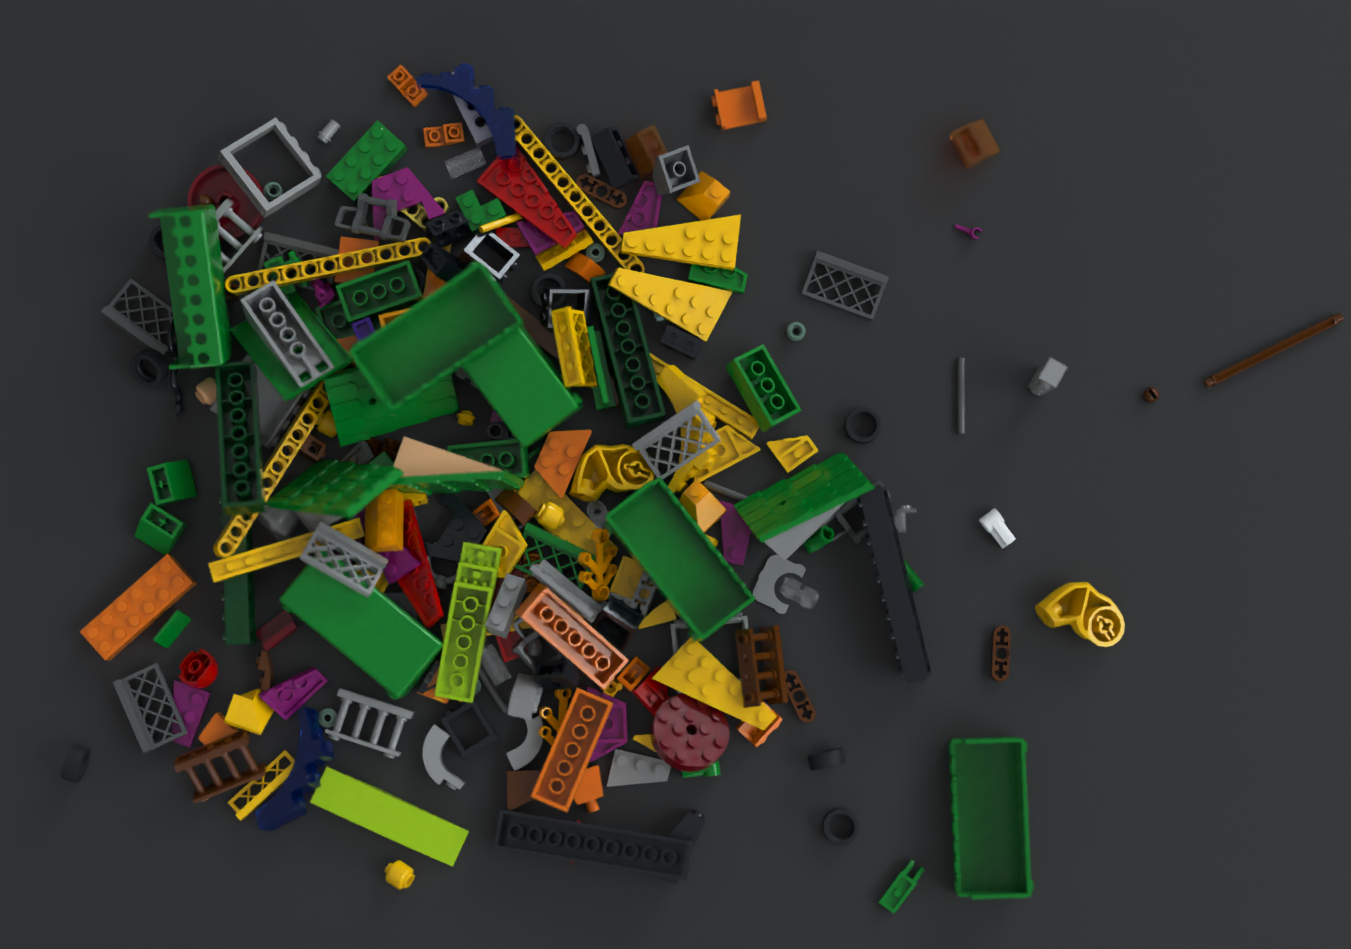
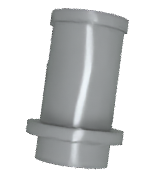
M331 119L325 128L318 132L317 138L327 144V142H331V137L341 126Z

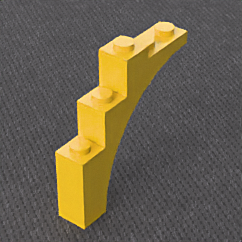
M675 365L665 366L656 379L657 383L671 400L676 414L697 400L702 406L704 403L703 399L707 394ZM698 415L692 417L691 425L701 428L702 421ZM680 427L681 437L686 438L687 428ZM691 429L689 439L699 441L700 431ZM704 432V433H703V439H704L709 433ZM681 440V450L684 451L685 441ZM688 442L687 452L696 453L698 444ZM709 448L676 470L668 488L673 493L684 491L688 485L687 481L693 478L699 470L710 468L714 464V458L718 453ZM680 454L679 463L682 462L683 454Z

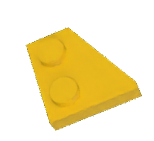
M808 435L768 441L766 443L787 473L819 451Z

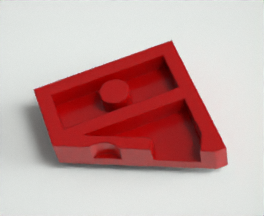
M660 666L655 667L632 691L653 716H655L660 706L670 698L667 694V686L652 679L661 669Z

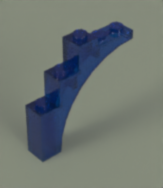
M459 64V67H454V75H451L450 72H442L440 75L434 76L431 73H423L421 76H416L418 88L435 89L450 93L464 100L480 114L491 130L498 160L517 159L514 109L500 107L499 110H496L494 88H490L489 85H482L476 88L475 69L473 66H470V64Z
M305 706L298 709L300 718L298 753L286 782L268 803L255 811L260 830L272 832L307 814L303 795L321 786L317 768L335 759L331 741L323 739L319 715L315 709Z

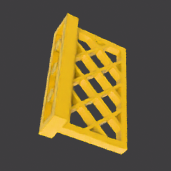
M571 307L551 311L564 386L567 388L573 386L596 387L597 380L584 311L572 310Z

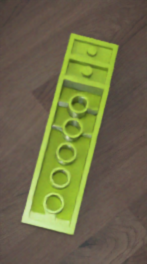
M463 542L434 696L473 703L487 634L485 624L492 608L502 548Z
M328 766L310 803L452 867L469 833L468 830Z

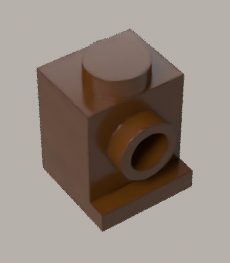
M309 433L297 453L312 463H316L318 460L321 462L327 453L324 451L327 445ZM308 448H312L314 450V453L308 451Z

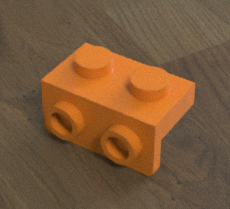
M763 700L761 702L777 716L764 731L744 721H741L735 727L755 747L763 744L767 736L777 729L783 720Z

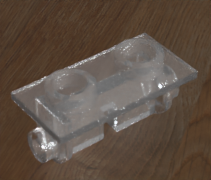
M479 147L444 161L452 179L486 165Z
M786 577L778 592L788 599L799 602L802 607L813 609L820 596L817 594V591L806 585L802 591L800 590L801 582L792 577Z
M493 644L485 647L481 664L496 687L512 676Z

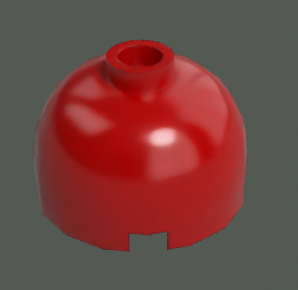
M199 649L200 651L196 653L194 651L190 652L182 660L179 667L181 670V675H179L181 681L195 689L206 688L211 685L219 671L215 658L203 649Z

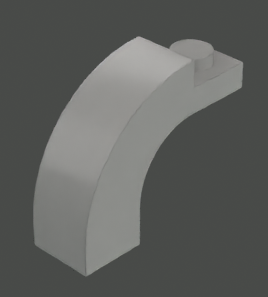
M532 714L531 719L524 718L528 729L525 741L518 748L506 753L514 771L532 761L541 749L544 738L539 736L538 729L544 726L540 715L534 718Z
M434 724L428 732L423 745L425 768L438 785L442 784L445 779L447 781L446 785L454 790L458 788L460 790L466 782L450 772L442 761V750L450 735L446 730Z

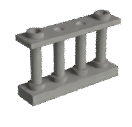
M229 198L216 210L218 233L238 252L232 259L221 252L222 263L226 265L223 268L224 273L252 241L256 243L263 235L260 233L263 229L261 226L255 231L232 211L231 206L233 202ZM222 216L231 219L250 236L244 245L220 226L221 223L218 221Z
M339 688L337 696L341 697L342 704L333 730L328 728L325 729L324 733L329 734V738L337 741L342 738L382 751L384 756L392 759L395 756L399 757L401 752L395 749L404 722H407V719H413L415 712L344 688ZM355 701L360 703V710L352 734L341 733L349 704ZM373 707L378 709L377 712L379 714L370 741L360 739L359 735L367 711ZM389 713L396 715L397 721L387 748L378 745L377 742L386 715L388 716Z

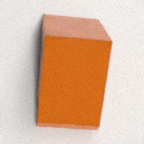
M579 252L573 254L564 266L588 283L591 278L603 276L607 273L592 259Z
M492 499L487 500L472 512L484 527L495 522L501 515Z
M636 656L616 679L631 692L651 668Z

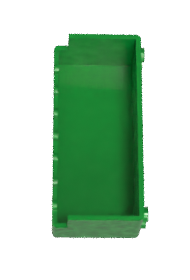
M207 204L163 208L149 213V218L160 217L179 356L169 365V369L222 366L233 356L234 349L230 332L231 326L215 206Z
M475 261L467 267L466 271L365 340H359L354 343L349 354L380 400L385 401L391 410H400L523 326L524 321L489 269L481 262L477 263Z
M524 325L463 366V369L522 447H529L534 442L541 440L583 407L581 396L577 392H573L570 387L564 386L563 377Z
M658 477L654 481H649L606 515L605 529L608 530L610 535L613 533L688 628V635L694 642L704 641L754 601L755 597L744 582L737 576L733 568L726 562L662 478Z
M326 550L320 551L322 557H329ZM344 560L337 561L340 567H347ZM325 562L326 566L334 568L332 562ZM310 564L305 566L279 598V601L282 603L281 607L288 613H294L383 686L387 690L386 693L394 700L406 697L443 650L444 642L377 587H374L370 596L366 597ZM349 571L342 572L345 577L352 578ZM355 571L357 577H363L358 571ZM366 581L360 582L361 586L369 589Z
M1004 736L950 738L948 740L954 892L959 897L997 899L1027 898L1031 896L1033 880H1031L1025 758L1027 742L1023 738Z

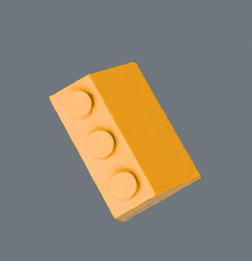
M385 489L365 506V547L376 553L403 551L404 494L398 489Z

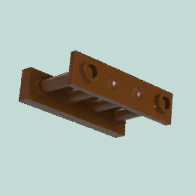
M779 625L760 627V633L753 634L752 628L735 630L744 708L761 706V700L768 699V704L788 702ZM755 641H761V653H755ZM763 660L765 672H757L756 661ZM766 679L767 691L760 692L758 680Z
M243 729L175 757L174 768L176 772L186 771L196 789L193 794L194 804L205 802L210 797L252 780H260L266 775V764L263 763L257 766L247 747L250 739V734L247 730ZM240 749L250 769L239 773L229 752ZM217 756L222 757L232 776L221 780L211 759ZM200 763L205 765L214 782L206 787H203L193 766Z

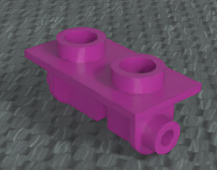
M320 279L312 280L311 287L315 290V297L320 308L330 304L334 298L333 296H335L330 282L324 283Z

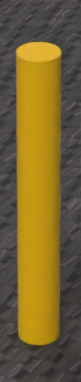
M515 213L479 226V231L485 233L523 218Z

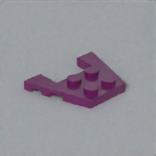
M408 167L372 180V197L396 200L397 212L423 203L429 221L445 215L444 210ZM373 205V223L376 229L382 230L387 215L385 207ZM374 236L375 241L381 240L380 237Z

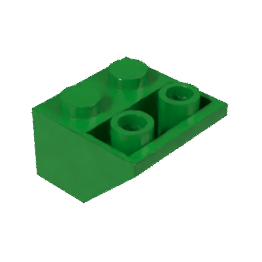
M188 459L147 468L156 505L165 506L198 497Z
M150 503L139 521L134 536L163 555H167L171 552L188 524L162 507Z

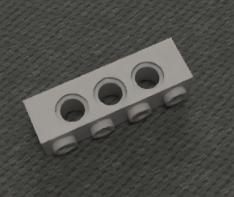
M462 67L445 75L444 79L477 147L479 148L497 139L499 128L495 121L491 122L489 118L491 112L487 104H482L480 99L483 96L479 88H474L472 84L475 80L471 71H466L465 67ZM468 86L470 89L467 93H461L460 88ZM470 103L478 104L475 110H469L468 105ZM483 119L486 121V124L483 127L476 126L478 120Z
M1049 358L1038 367L1027 387L1031 388L1030 392L1033 394L1045 396L1056 388L1067 367Z

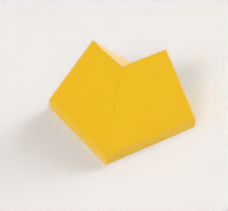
M260 688L242 695L234 694L224 723L261 735L274 710L260 698L259 694L262 693Z

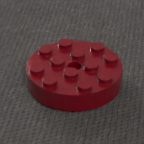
M223 164L209 167L201 172L189 189L187 206L199 205L200 194L212 198L215 210H217L223 201L229 198L233 202L231 206L232 211L254 230L258 228L263 220V216ZM243 168L264 196L263 188L259 181ZM222 216L219 219L220 226L236 240L249 236L228 217ZM219 235V241L227 242Z
M686 694L675 695L666 700L655 714L650 729L652 745L659 757L671 767L686 772L702 771L715 764L724 753L730 734L728 721L722 711Z

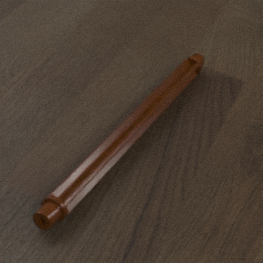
M1341 313L1334 316L1331 315L1329 318L1214 375H1210L1209 378L1204 380V384L1207 388L1213 385L1216 386L1218 383L1333 326H1337L1338 323L1344 320Z

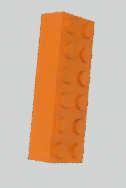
M167 554L85 626L80 633L105 661L112 660L192 589L197 582L173 555Z
M541 583L515 612L524 622L603 690L629 661Z
M577 688L531 798L568 813L613 707L612 702Z

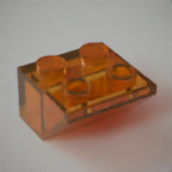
M984 119L970 122L952 131L949 136L967 170L1001 153Z
M655 125L635 133L624 141L641 177L654 171L657 156L668 153Z

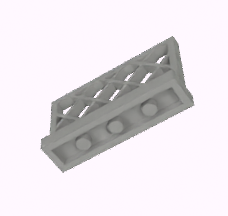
M698 400L632 444L636 451L639 450L657 478L660 477L663 480L721 441L701 411L700 407L702 406ZM698 415L702 421L701 428L691 425L692 417ZM679 426L687 428L686 438L676 436ZM691 429L700 431L699 441L689 439ZM703 433H710L714 441L711 443L702 442ZM664 436L672 438L671 448L661 446ZM676 439L685 441L684 451L674 449ZM688 442L698 444L696 453L687 452ZM649 446L657 448L656 458L649 456L645 449ZM661 449L670 451L669 461L659 459ZM674 452L683 454L681 463L672 462ZM659 462L668 464L667 472L663 475L658 469Z
M320 521L299 558L366 597L370 596L389 561ZM315 540L324 546H317ZM326 550L329 557H322L320 551ZM333 551L339 553L341 556H334ZM315 552L317 558H312L307 553ZM344 560L347 567H340L337 561ZM349 560L353 561L358 565L352 566ZM325 562H332L334 568H329ZM361 570L363 577H357L355 571ZM367 570L374 573L375 575L369 576ZM349 571L352 578L345 577L342 572ZM366 581L369 589L361 586L360 582Z
M545 559L539 565L533 564L530 567V570L533 571L531 575L590 623H593L604 609V607Z

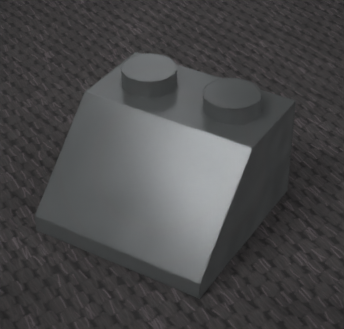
M689 145L656 157L652 178L658 195L672 193L700 182Z

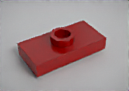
M496 228V236L511 248H530L519 228Z

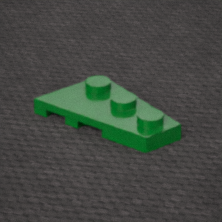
M692 264L688 282L744 294L748 274L736 267L734 270Z

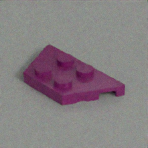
M587 687V692L613 703V707L589 761L593 762L628 742L627 709L625 702L592 687Z

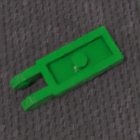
M912 859L907 863L903 871L899 872L878 901L879 904L892 914L896 913L925 870L920 867L912 879L908 877L907 873L915 863Z

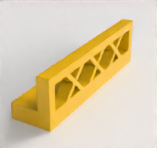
M284 750L266 767V773L268 771H276V778L272 782H265V776H263L262 782L252 780L227 803L235 810L237 818L241 821L299 770L301 766L287 750ZM286 756L292 764L286 769H279L280 760ZM253 784H262L259 794L250 795ZM239 797H247V804L240 810L234 802Z

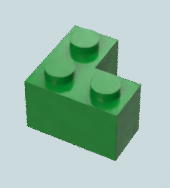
M473 190L456 197L464 216L468 220L473 235L478 234L479 226L507 216L498 198L480 206Z

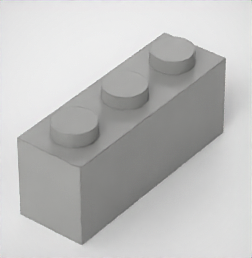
M506 574L485 624L488 633L507 638L516 616L515 612L520 607L528 588L525 579Z
M518 674L510 697L508 715L531 719L533 712H537L543 688L533 680V675Z

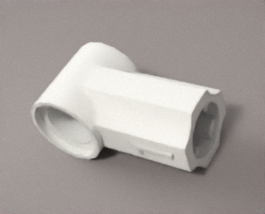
M995 508L979 519L984 529L991 533L1002 549L1016 539L1005 525L1001 514Z

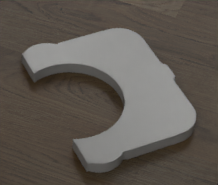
M778 555L769 557L753 589L755 600L774 608L779 614H785L789 605L777 599L774 592L775 582L781 575L786 573H794L802 578L806 571L805 567L802 564H795L787 559L784 561Z

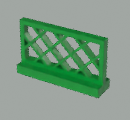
M593 326L587 327L597 386L592 387L596 409L601 410L615 407L600 331L594 332Z
M527 523L522 536L524 540H526L527 536L534 538L536 547L525 549L524 553L528 564L522 566L516 564L515 568L531 575L533 571L525 567H531L532 564L541 562L543 559L547 560L555 557L558 566L556 569L562 574L563 568L572 566L575 577L569 578V580L576 579L578 587L582 590L585 583L579 581V575L575 568V564L580 562H573L572 558L578 560L581 552H590L532 523ZM548 545L552 548L554 555L544 558L540 547ZM538 549L541 559L531 562L528 551ZM590 553L591 558L596 563V555ZM562 554L568 555L571 563L560 566L558 556ZM587 567L586 571L591 572L590 568Z

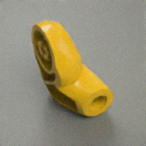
M594 445L581 456L575 470L569 494L582 501L596 502L606 489L614 492L639 490L649 481H653L655 474L639 450L636 451L631 445Z
M1088 582L1066 583L1035 605L1037 615L1048 627L1055 628L1071 625L1077 635L1097 646H1112L1124 634L1125 623L1118 607L1109 597L1099 593Z

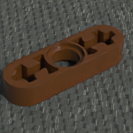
M582 174L577 178L576 185L583 193L617 210L623 209L627 205V196L622 191L614 189L612 186L588 174ZM585 179H588V183L592 186L594 185V182L597 183L593 188V193L590 192L591 187L585 186L583 188L582 183L580 181H585ZM599 187L607 189V194L604 197L596 194ZM611 191L614 192L612 196L616 198L622 196L623 203L616 205L615 200L610 197Z
M1004 625L995 627L992 633L991 676L996 681H1004L1009 676L1011 631ZM1001 628L1007 633V636L1003 637V642H1007V646L996 645V641L1000 642V636H997V632H1000ZM998 648H1003L1006 651V656L1003 659L996 657L995 652ZM995 661H1006V665L1002 664L1001 666L1002 671H1005V675H1001V678H998V675L995 674V670L999 669V664L995 665Z
M793 670L785 671V679L787 674L790 673L791 676L795 675L796 677L793 680L794 684H800V687L794 688L790 692L788 688L792 686L790 682H787V694L799 719L809 723L815 719V709L798 674ZM795 691L803 692L804 699L801 702H796L793 699ZM808 701L809 705H805L808 711H812L810 714L811 718L802 717L801 714L804 711L802 707L798 709L797 705H802Z

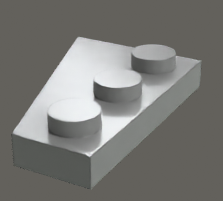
M615 749L607 787L668 781L671 766L662 759Z

